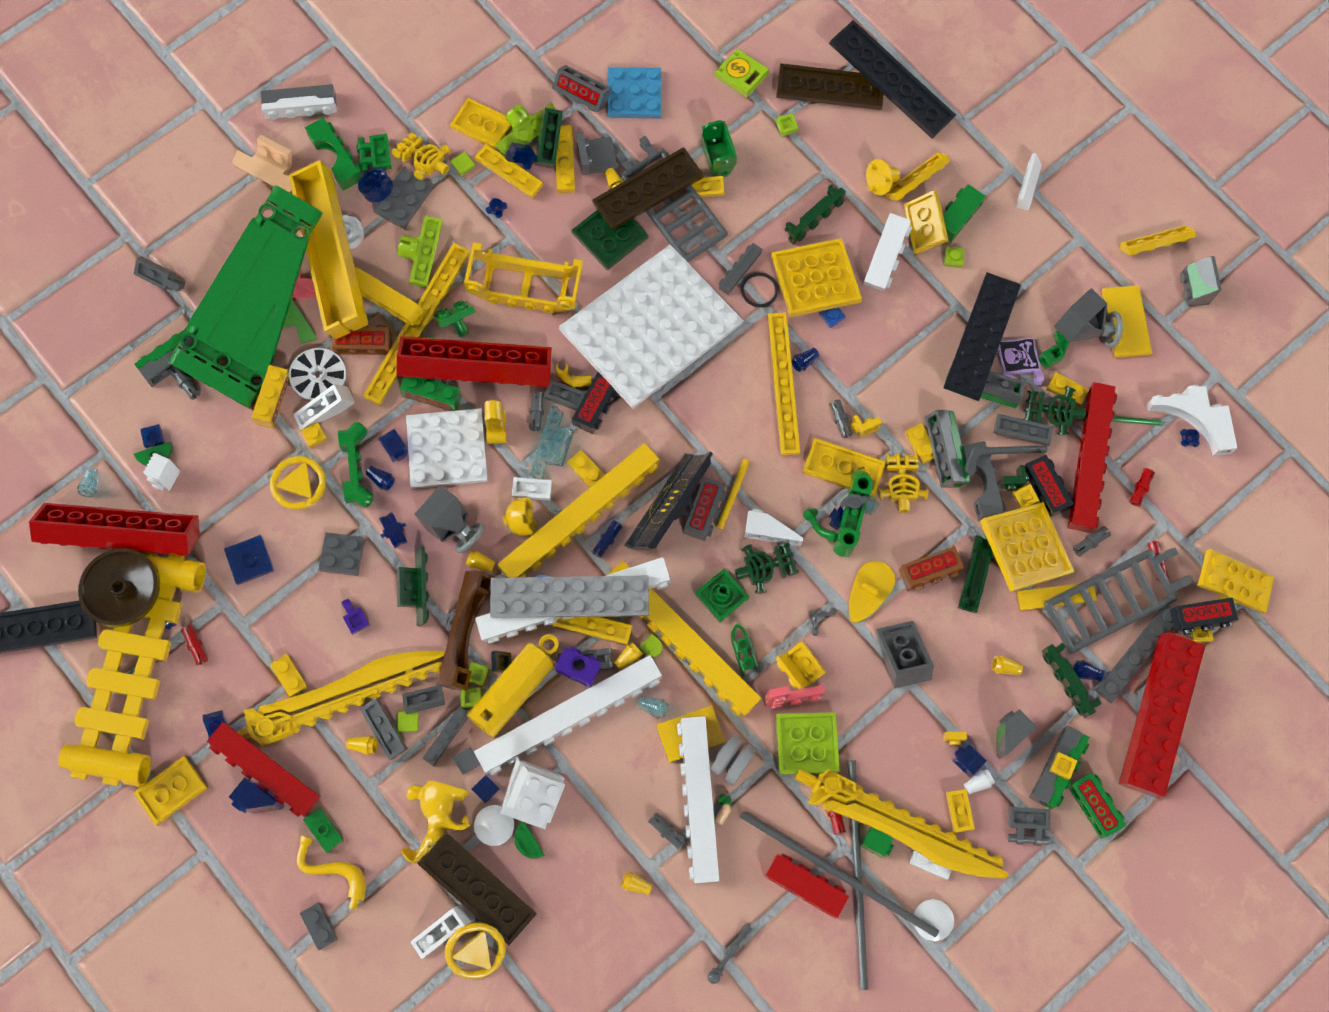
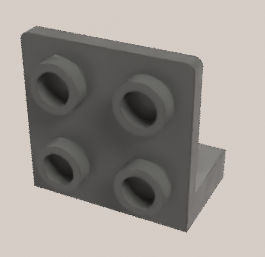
M583 132L576 133L583 175L605 172L608 168L618 169L612 137L588 140V138L584 139Z

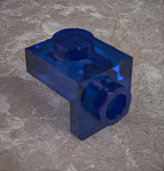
M511 143L505 159L507 162L521 163L526 170H530L535 162L536 154L530 145Z

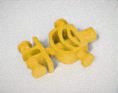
M412 132L408 135V138H404L402 142L397 144L396 149L394 148L391 151L393 156L398 159L402 154V162L404 163L414 155V168L416 170L414 176L419 180L424 179V174L430 176L435 170L442 175H446L449 171V165L444 163V155L450 154L449 147L446 144H443L441 149L431 144L423 146V139L421 137L418 138Z
M896 453L895 456L886 454V465H888L886 472H898L899 475L889 480L887 489H878L880 500H883L884 497H889L890 502H898L900 513L910 512V502H915L918 497H924V500L928 498L929 489H919L920 483L918 479L906 474L907 472H917L919 469V465H917L918 454L908 456V453H905L904 457H900L899 453Z

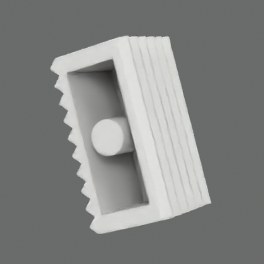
M154 453L143 473L147 476L146 481L151 483L152 487L159 491H163V489L170 491L180 470L170 459Z

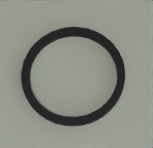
M753 273L743 281L741 293L748 304L754 307H766L777 298L778 285L774 278L766 273ZM763 276L770 279L775 286L774 297L764 304L750 301L744 292V286L750 278Z

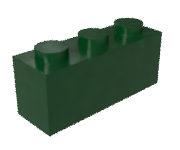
M545 107L541 112L534 165L551 169L556 165L563 111Z

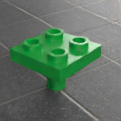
M460 300L453 304L454 307L448 310L447 308L441 309L436 312V316H433L435 322L441 328L453 323L458 337L469 333L463 318L476 312L472 304L468 301Z
M724 568L695 592V596L719 623L749 599L748 594Z

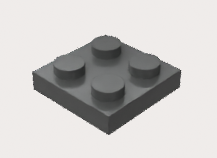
M325 532L319 571L358 576L365 538Z

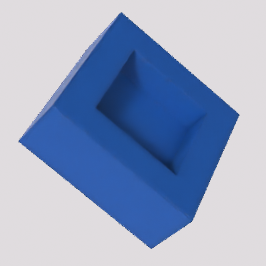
M839 307L821 311L819 314L829 328H832L846 317Z

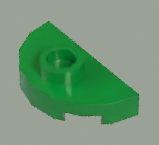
M167 442L134 453V456L139 463L147 466L154 453L169 458L173 451L172 443Z
M521 822L517 827L514 838L517 850L523 856L530 859L544 857L543 851L525 822Z

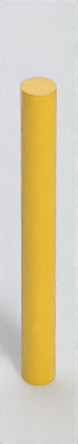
M742 460L716 525V528L719 530H723L749 466V460Z

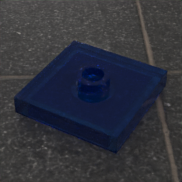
M262 535L224 548L236 585L274 572Z

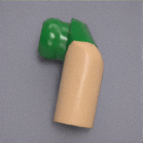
M724 793L717 800L723 806L714 819L721 825L724 824L729 816L732 804L731 797L726 796Z

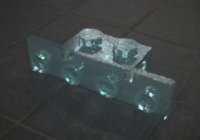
M551 406L539 446L536 450L534 462L531 465L530 475L535 479L543 480L547 465L564 466L574 431L572 429L560 428L564 413L557 406Z

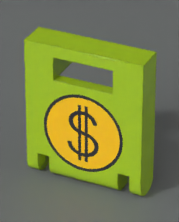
M736 49L734 54H731L718 68L719 70L714 72V76L746 98L769 75L768 68L739 49ZM755 72L756 79L750 85L747 84L746 81Z

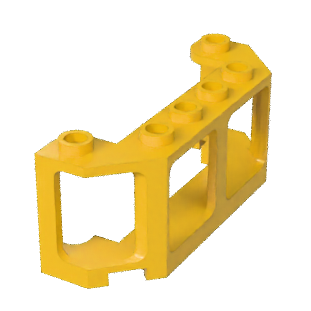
M473 242L464 285L466 291L491 304L501 303L509 307L519 306L527 310L537 309L550 314L553 312L560 313L576 309V297L580 277L584 269L583 260L574 259L573 265L565 261V264L561 265L494 254L492 249H488V251L482 250L481 243ZM474 258L487 265L483 284L469 280ZM494 269L524 273L520 296L489 291ZM533 275L562 279L561 292L557 302L528 298ZM576 277L573 296L567 297L568 282L571 278Z

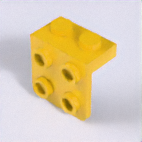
M804 641L798 643L787 653L776 657L779 669L782 672H786L789 676L790 684L799 690L810 686L827 673Z

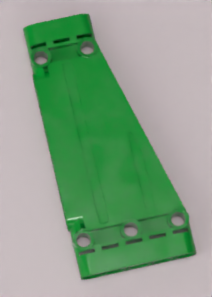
M277 185L274 186L265 203L259 207L257 216L252 218L188 322L187 331L180 337L179 344L168 360L169 364L248 409H251L257 399L268 367L273 363L310 234L323 215L317 208ZM266 210L273 211L272 216L269 218L264 217L263 213ZM300 229L306 231V235L303 237H298L296 233ZM188 338H194V344L187 347L185 341ZM180 348H183L190 353L187 354L186 352L180 350ZM197 357L206 361V364L198 360ZM222 357L228 358V364L225 366L219 365V360ZM214 367L220 369L223 373L215 370ZM231 376L234 377L235 379L239 380L240 383L236 382L235 380L231 379L230 377H231ZM256 376L262 377V382L259 385H253L252 383L253 378ZM247 386L255 389L257 392L255 393L254 391L247 388Z

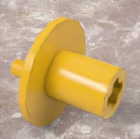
M875 159L868 165L866 171L869 191L876 195L887 194L891 190L892 184L900 179V170L896 166L890 167L883 159Z

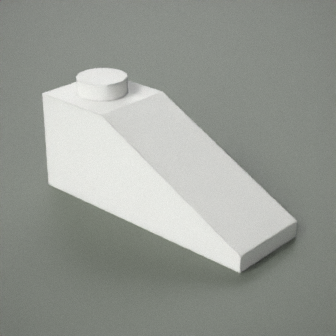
M334 384L293 415L300 430L316 422L320 423L342 413L353 405L355 401L348 387Z
M759 509L748 510L744 538L801 546L803 537L768 513H763Z
M463 904L452 908L414 938L411 944L420 958L423 959L447 942L457 929L474 922L476 918Z

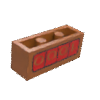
M377 325L376 327L365 326L356 331L350 329V333L338 339L332 337V349L337 355H387L392 344L390 327L384 325Z
M954 546L904 564L900 567L899 573L907 591L913 589L916 592L925 588L924 585L931 583L935 585L942 582V579L949 576V579L959 576L964 566Z

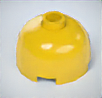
M529 497L513 500L508 505L506 514L503 515L505 526H508L511 532L519 536H529L536 533V518H533L531 509H534V506Z

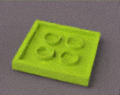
M836 712L776 714L779 775H795L799 768L810 774H823L827 769L835 773L840 772Z

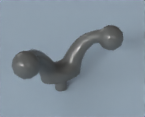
M831 608L829 612H823L819 609L815 612L812 609L809 611L812 614L810 620L814 628L811 631L813 636L819 634L816 617L835 615L837 613L836 608Z

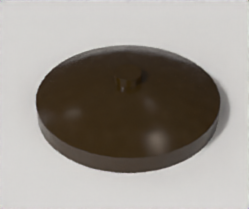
M126 548L106 551L94 558L81 575L78 585L80 604L90 618L104 626L124 627L131 625L145 617L155 605L160 590L159 574L154 564L138 551Z

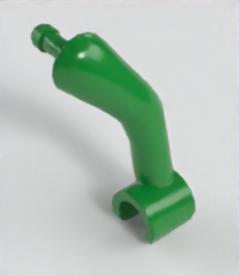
M816 508L806 509L803 512V517L810 521L815 532L828 541L835 542L838 534L835 531L821 527L816 519L818 510Z

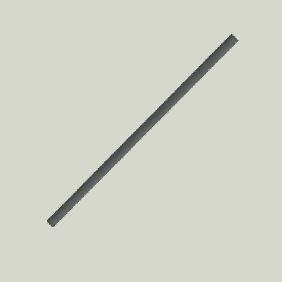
M849 760V780L857 783L856 760ZM851 819L854 878L862 883L859 822ZM855 889L860 990H868L863 893Z
M743 811L741 814V819L935 938L937 937L940 930L749 813Z

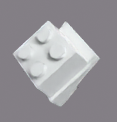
M516 759L500 813L545 829L547 823L551 822L564 790L565 783L563 781L565 778L561 774Z

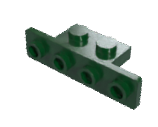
M420 547L415 551V568H397V607L416 608V626L418 627L426 624L429 619V611L426 605L429 597L428 591H426V583L428 581L426 563L428 555L425 553V547Z

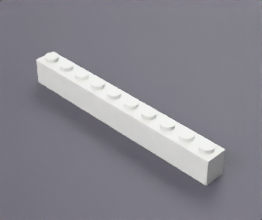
M663 557L606 575H648L649 589L657 588V590L666 588L668 583H671ZM489 613L475 619L481 640L492 644L500 641L499 638L507 636V638L517 636L519 631H533L537 629L538 625L544 624V626L556 623V619L563 618V620H567L573 617L491 618Z
M651 655L482 746L475 750L474 753L485 774L488 775L490 773L492 776L500 772L502 766L515 764L516 759H519L520 756L524 754L529 756L535 753L540 745L544 744V746L553 743L555 741L554 738L560 734L565 736L573 731V727L586 725L590 722L591 717L604 715L611 706L614 705L616 708L625 703L624 699L630 696L632 698L637 697L643 693L642 689L648 686L649 688L657 686L660 683L659 680L662 679V675Z

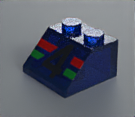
M245 777L229 796L233 801L231 805L245 814L247 811L254 814L284 808V805L276 801L269 793L263 791L255 782Z

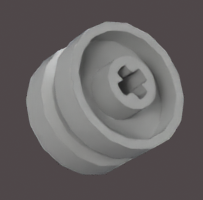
M735 733L722 746L715 757V762L710 768V771L718 776L724 772L726 767L730 768L725 775V781L734 786L757 751L756 747L748 743L739 752L738 749L742 744V738Z

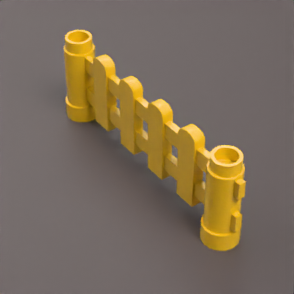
M154 552L141 553L157 569L160 579L159 595L153 608L143 617L150 619L145 636L130 634L133 626L131 624L124 627H115L114 631L106 629L101 632L98 638V646L107 651L103 668H93L87 675V686L96 690L91 708L81 707L75 715L76 726L84 729L80 744H65L58 758L59 767L69 769L71 772L70 777L87 780L88 775L103 778V784L118 787L120 782L135 787H143L147 782L151 770V757L135 752L129 754L128 752L132 738L144 740L150 720L140 718L139 714L144 699L155 701L161 681L150 678L155 660L167 662L172 643L161 638L166 622L178 624L183 606L181 603L173 601L176 587H179L180 590L198 593L202 589L206 577V566L203 562L184 561L185 556H178L176 554H169L168 558L154 556ZM124 654L139 657L134 675L119 672ZM112 693L127 695L122 714L107 711ZM101 732L116 735L112 750L97 747Z

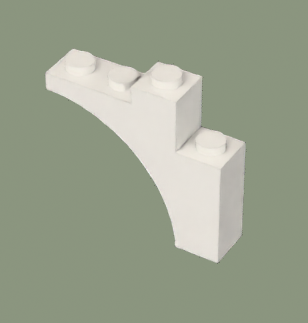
M1191 385L1182 394L1177 393L1169 397L1156 395L1146 404L1148 411L1170 413L1189 422L1205 438L1212 456L1231 454L1237 449L1229 406H1221V404L1210 406L1206 386Z

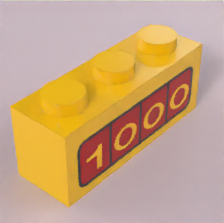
M269 365L251 416L255 424L274 428L289 382L288 370Z

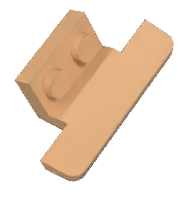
M263 135L257 138V153L253 157L237 150L232 160L235 167L273 187L277 185L292 193L290 179L286 175L292 167V150Z

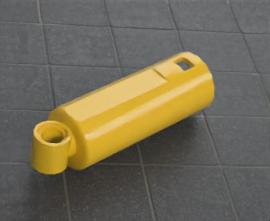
M547 634L541 637L538 646L528 643L466 716L487 735L494 738L555 667L551 657H554L559 651L558 639L553 635ZM552 642L555 646L552 650H546L544 644ZM487 714L491 716V718L488 721L484 719L487 716Z

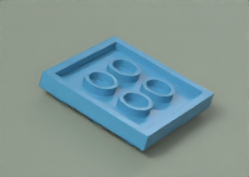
M608 67V87L612 88L608 98V118H661V68Z

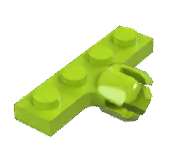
M552 103L545 106L546 108L556 109ZM518 104L505 114V118L512 126V132L495 144L503 156L509 158L538 136L543 109L535 115H530L522 104Z
M425 215L419 237L402 235L400 238L397 255L413 261L409 279L410 285L427 288L442 227V219Z

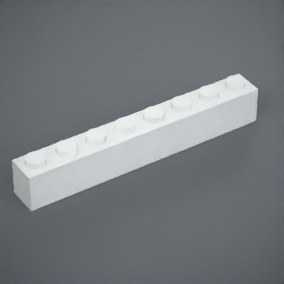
M706 717L681 718V723H677L678 736L682 735V743L679 744V755L683 756L684 764H680L681 776H685L686 783L682 784L683 797L687 796V805H684V816L688 817L689 825H685L686 838H690L691 845L687 846L688 859L692 858V867H689V878L693 879L694 883L718 882L719 870Z

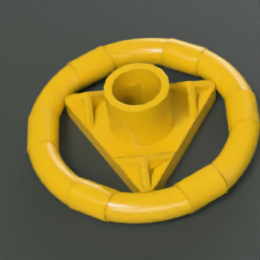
M294 456L283 460L273 470L270 478V490L273 498L283 507L293 510L306 509L314 505L323 496L326 488V475L323 468L318 462L305 456ZM303 463L277 483L281 472L287 466ZM307 464L314 469L319 477V485L313 496ZM278 488L309 499L296 503L289 502L279 493Z
M475 922L460 927L449 937L445 946V959L448 967L455 974L466 979H479L492 974L502 964L506 953V944L502 934L496 928L486 923ZM481 931L476 936L470 937L466 944L453 953L457 940L463 934ZM485 932L489 933L498 944V952L491 965ZM454 959L485 969L467 971L462 969Z

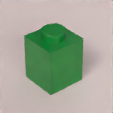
M870 827L860 847L883 858L885 855H890L894 847L892 844L894 838Z

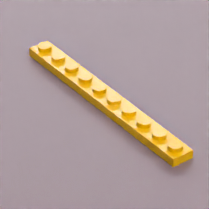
M456 243L452 244L417 303L424 310L423 314L413 326L404 325L363 395L364 399L378 406L382 405L398 377L397 352L400 336L422 337L469 257L470 250Z

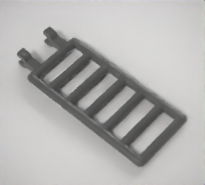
M643 136L639 139L641 142L640 147L647 153V158L632 167L622 150L616 154L617 163L625 170L620 177L625 181L658 158L662 157L664 159L669 156L663 148L656 151L648 138ZM692 185L685 188L688 192L656 213L652 208L646 211L668 243L687 262L728 235L725 228ZM693 198L698 206L665 227L660 218ZM703 211L708 220L678 240H675L670 232ZM712 225L719 232L717 235L688 254L680 247Z
M1176 548L1169 549L1155 556L1151 549H1148L1046 600L1044 607L1068 652L1071 654L1177 601L1178 597L1175 591L1194 581L1188 575L1170 584L1160 563L1178 555L1179 553ZM1147 558L1168 597L1160 601L1157 600L1138 564ZM1129 567L1132 568L1151 603L1150 606L1142 610L1121 573ZM1112 576H1115L1134 614L1126 618L1123 617L1104 581ZM1096 584L1117 620V623L1109 627L1105 624L1087 590ZM1078 593H1081L1100 629L1099 632L1091 636L1070 598ZM1062 601L1083 640L1075 644L1072 643L1053 607Z

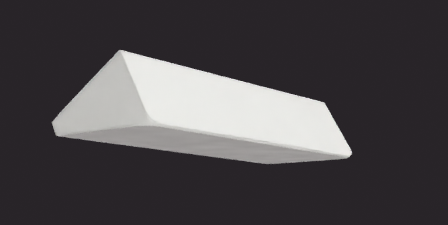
M1033 153L1029 159L1016 203L1017 208L1027 211L1030 209L1042 167L1036 153Z

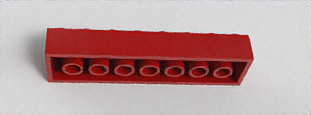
M400 336L397 352V376L549 387L552 347Z
M43 503L29 521L31 542L59 544L60 546L71 545L81 548H126L141 553L155 552L158 554L167 553L184 556L189 555L200 537L198 515Z
M1170 632L1159 635L1119 785L1155 798L1165 797L1206 645Z

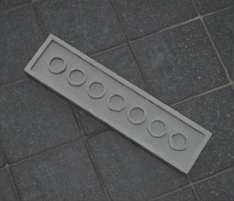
M648 575L491 578V618L649 616Z

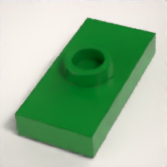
M320 807L303 819L326 853L344 841Z

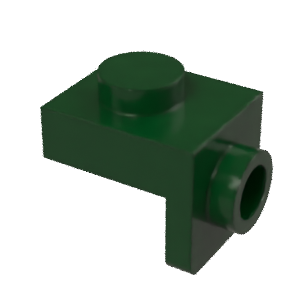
M1020 465L1017 468V476H1003L999 481L1000 488L1006 489V491H1015L1017 488L1024 486L1028 482V471H1025L1024 465Z

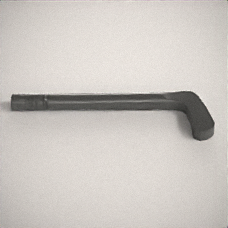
M1047 446L974 447L970 451L964 471L968 475H974L978 457L981 455L1046 453Z

